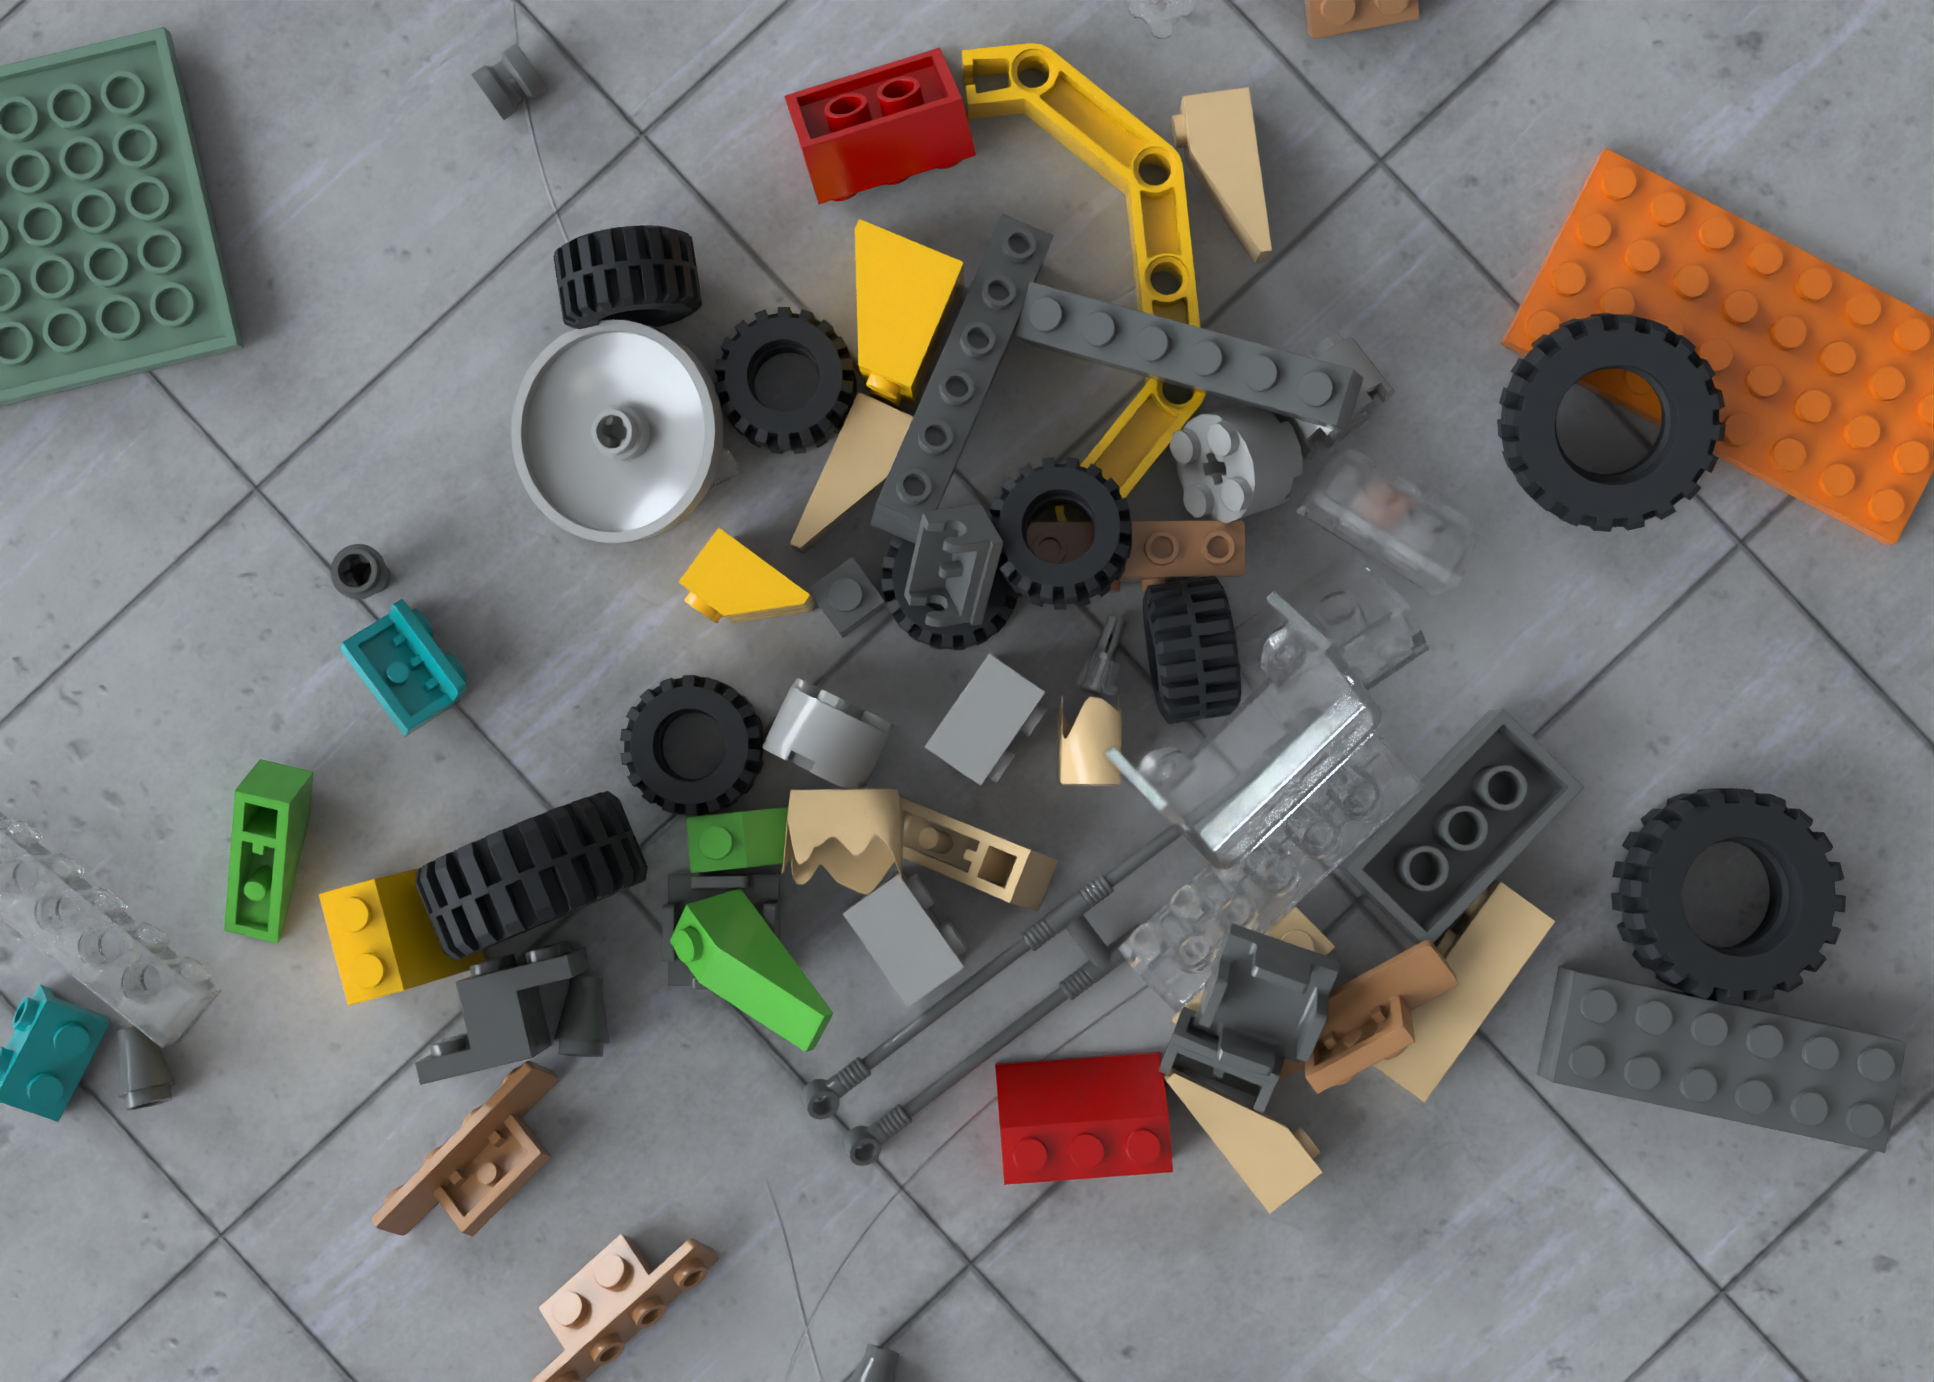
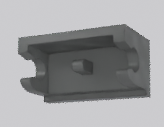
M981 503L922 513L904 596L910 606H926L929 603H937L945 608L943 611L934 610L927 613L926 625L945 627L970 622L971 626L981 625L983 622L1003 541Z
M1183 1006L1158 1072L1169 1075L1174 1063L1255 1096L1256 1101L1252 1110L1263 1114L1280 1077L1285 1057L1275 1055V1064L1270 1076H1264L1221 1061L1217 1058L1219 1036L1216 1033L1193 1026L1196 1011Z

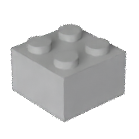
M989 653L927 742L925 748L980 786L987 777L997 783L1016 756L1007 750L1016 734L1020 732L1025 737H1029L1047 711V708L1039 703L1046 692Z
M902 870L901 882L898 872L876 887L869 895L866 894L843 912V915L909 1008L965 968V959L962 953L967 951V944L949 919L940 924L929 907L935 904L934 901L936 900L919 875L916 873L908 879Z

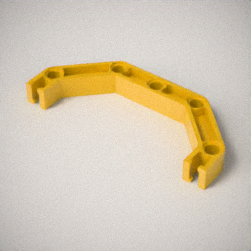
M1026 43L962 50V71L966 88L967 119L1025 114L1126 196L1138 311L1200 327L1183 164L1179 153L1173 146L1052 49L1042 44ZM1030 68L1038 69L1045 74L1047 82L1037 88H1028L1019 81L1018 76L1024 70ZM973 75H1007L1008 88L976 94ZM1145 165H1158L1166 172L1168 180L1157 186L1149 185L1141 179L1139 170ZM1161 271L1169 272L1178 280L1179 290L1170 295L1160 294L1152 287L1150 277ZM1145 377V386L1080 466L1088 469L1090 464H1093L1102 469V476L1106 480L1112 478L1119 486L1121 497L1127 498L1168 448L1173 434L1182 430L1194 416L1206 396L1205 393L1190 390L1191 399L1187 403L1181 405L1173 404L1163 395L1162 385L1165 382ZM1054 506L1053 518L1055 522H1068L1063 512L1064 506Z

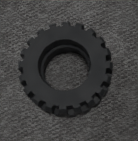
M1599 313L1591 314V317L1583 319L1574 318L1559 324V329L1549 335L1543 334L1531 344L1533 347L1523 359L1519 358L1510 371L1514 374L1508 387H1503L1499 401L1502 405L1501 419H1497L1498 436L1502 439L1504 448L1502 454L1507 467L1514 474L1517 483L1537 504L1546 511L1556 515L1560 520L1576 527L1580 524L1589 526L1593 531L1611 532L1612 527H1624L1628 531L1645 527V520L1655 516L1663 520L1676 512L1673 505L1683 497L1691 500L1701 489L1696 483L1705 470L1712 473L1719 458L1713 455L1716 441H1724L1726 424L1719 421V409L1724 408L1725 404L1722 390L1714 386L1712 377L1716 374L1708 360L1701 358L1696 353V346L1686 337L1676 334L1668 329V326L1653 320L1627 314ZM1602 369H1623L1643 378L1655 391L1662 410L1660 432L1649 453L1633 467L1613 474L1590 472L1574 464L1560 446L1556 432L1557 411L1566 392L1582 377Z
M1697 789L1696 793H1681L1667 799V806L1663 809H1651L1641 818V822L1644 825L1641 831L1629 832L1622 844V847L1629 850L1625 862L1615 861L1612 877L1621 878L1620 893H1611L1612 910L1622 912L1624 922L1619 923L1617 928L1622 940L1632 943L1635 947L1632 956L1643 968L1654 971L1656 973L1655 978L1669 987L1682 990L1687 994L1720 1003L1740 1005L1742 1000L1759 1003L1772 1000L1775 990L1790 992L1802 985L1803 978L1800 976V973L1803 970L1817 972L1827 960L1819 951L1824 943L1835 945L1841 929L1832 926L1835 911L1845 913L1846 896L1837 895L1835 892V882L1842 881L1844 875L1840 862L1827 860L1825 853L1833 848L1824 832H1812L1810 827L1812 826L1813 819L1801 809L1787 808L1786 800L1768 793H1755L1751 789ZM1719 842H1735L1748 847L1762 863L1767 874L1770 890L1769 904L1763 921L1751 936L1732 947H1717L1700 940L1691 929L1682 904L1683 883L1688 869L1702 851L1712 844Z
M605 791L559 806L447 853L418 868L415 885L443 952L452 959L458 960L635 886L646 880L648 866L620 799L611 792Z

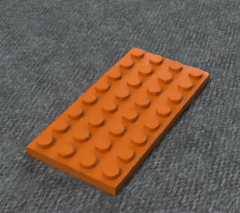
M1605 148L1593 165L1501 344L1526 356L1533 348L1531 344L1543 334L1549 335L1559 329V324L1574 318L1583 319L1591 317V314L1599 313L1627 314L1653 320L1668 326V329L1686 337L1696 346V353L1701 358L1708 360L1716 374L1712 377L1714 386L1722 390L1725 407L1719 409V421L1726 424L1724 441H1716L1713 455L1887 546L1896 544L1934 471V318ZM1602 369L1587 374L1575 382L1661 427L1662 410L1659 399L1653 388L1637 374L1623 369Z

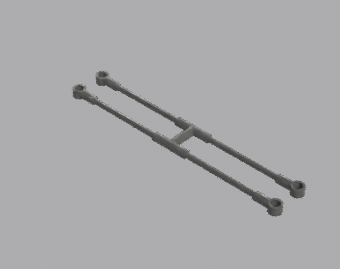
M1315 707L1305 708L1300 711L1294 720V728L1273 743L1272 746L1265 749L1263 757L1108 874L1105 876L1102 874L1098 875L1093 881H1090L1046 914L1044 918H1041L1035 925H1032L1021 934L1022 939L863 1059L857 1057L828 1080L815 1079L809 1082L801 1093V1099L809 1115L819 1120L833 1116L839 1108V1099L861 1083L862 1080L872 1074L871 1069L1030 949L1036 951L1042 944H1045L1066 928L1089 961L1078 968L1077 971H1074L1073 974H1070L1064 981H1061L1059 989L904 1106L898 1104L892 1111H889L869 1127L856 1126L846 1133L843 1145L851 1161L859 1166L873 1163L881 1153V1145L902 1130L903 1127L912 1122L911 1117L1068 998L1074 1000L1091 987L1093 983L1098 982L1136 953L1137 950L1144 947L1146 943H1149L1151 941L1150 936L1306 818L1312 820L1313 817H1316L1341 797L1351 799L1358 796L1366 786V776L1353 762L1340 760L1329 769L1327 781L1311 792L1310 795L1299 801L1297 809L1142 926L1139 924L1135 925L1130 931H1127L1118 938L1117 941L1106 946L1084 916L1087 911L1114 892L1112 887L1271 767L1278 768L1307 745L1316 747L1325 744L1333 734L1334 726L1332 721ZM1318 722L1315 729L1309 732L1310 727ZM1350 776L1349 780L1343 783L1344 779ZM826 1096L824 1100L815 1102L819 1097ZM867 1143L864 1147L856 1149L859 1145Z

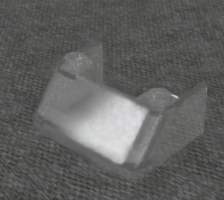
M1275 591L1266 600L1286 626L1273 633L1264 643L1260 666L1268 679L1188 756L1179 748L1173 746L1156 749L1146 755L1140 766L1135 769L1114 746L1105 753L1175 828L1219 870L1229 869L1243 861L1370 739L1377 730L1382 718L1380 707L1334 644Z

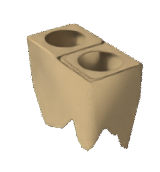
M1061 696V705L1057 711V779L1063 785L1119 786L1121 783L1122 720L1119 696L1117 697L1116 709L1100 697H1089L1084 702L1073 727L1068 724L1063 714V698ZM1084 784H1107V785H1084Z
M897 789L790 790L781 874H783L787 862L792 858L793 879L796 884L804 885L811 879L818 866L822 865L837 883L858 893L869 895L876 889L893 863L896 862L901 882L904 814Z

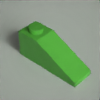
M260 759L235 789L224 931L273 943H278L282 938L310 818L313 771Z
M788 807L686 817L691 873L783 864Z
M739 888L686 904L670 939V943L673 945L678 958L688 966L698 982L804 1052L815 1049L833 1012L742 889Z

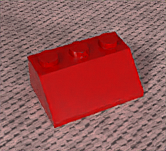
M940 47L784 96L819 205L829 201H845L854 197L858 192L877 186L900 184L910 176L935 168H951L964 159L976 156L963 99Z
M1160 1052L996 1063L1004 1185L1173 1172L1169 1113L1163 1073L1158 1072L1161 1065Z

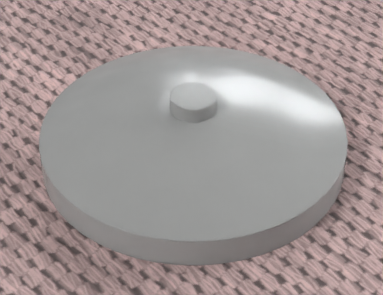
M614 319L600 320L597 326L583 329L573 328L551 342L532 363L523 378L514 403L511 423L512 450L518 474L526 491L537 507L559 527L573 535L595 542H639L659 536L677 526L695 510L708 492L715 478L723 448L724 430L721 404L712 379L703 364L685 344L661 329L637 322Z

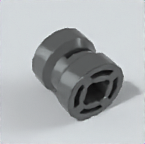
M517 43L502 53L500 62L494 66L484 65L471 74L503 120L517 112L518 103L527 97L535 99L548 90ZM513 77L515 82L511 84L509 79Z

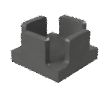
M780 873L668 875V903L662 907L663 961H668V986H691V989L694 990L708 989L698 982L688 966L678 958L673 945L670 943V939L686 904L741 888L780 940Z
M1231 923L1195 1012L1193 1026L1216 1033L1219 1036L1217 1058L1219 1060L1264 1076L1271 1075L1275 1064V1055L1298 1063L1300 1060L1308 1062L1327 1019L1328 998L1339 972V960Z

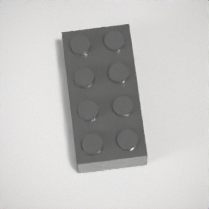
M1504 708L1489 710L1336 867L1414 944L1417 945L1424 940H1430L1434 943L1583 790L1584 786Z

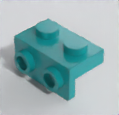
M401 599L391 606L387 615L343 641L340 650L403 736L406 737L459 703L467 689V685L464 682L466 674L458 660L450 653L443 654L432 639L434 633L427 618L418 609L411 610L406 602Z
M40 984L32 998L25 997L19 1004L12 1021V1028L16 1030L7 1047L0 1046V1102L59 1122L110 1025L108 1017L56 998L51 988Z

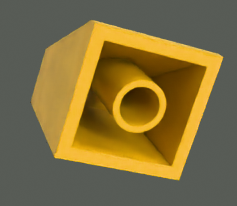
M859 219L855 227L858 365L863 384L870 388L868 394L881 402L899 407L901 400L914 405L963 289L964 262Z
M418 868L319 894L348 1006L470 970L471 965L487 960L484 949L458 960L452 959L443 952L415 885Z

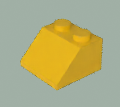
M720 528L716 530L678 582L690 591L684 601L716 624L722 616L734 623L807 613L811 612L817 605V602L809 593Z

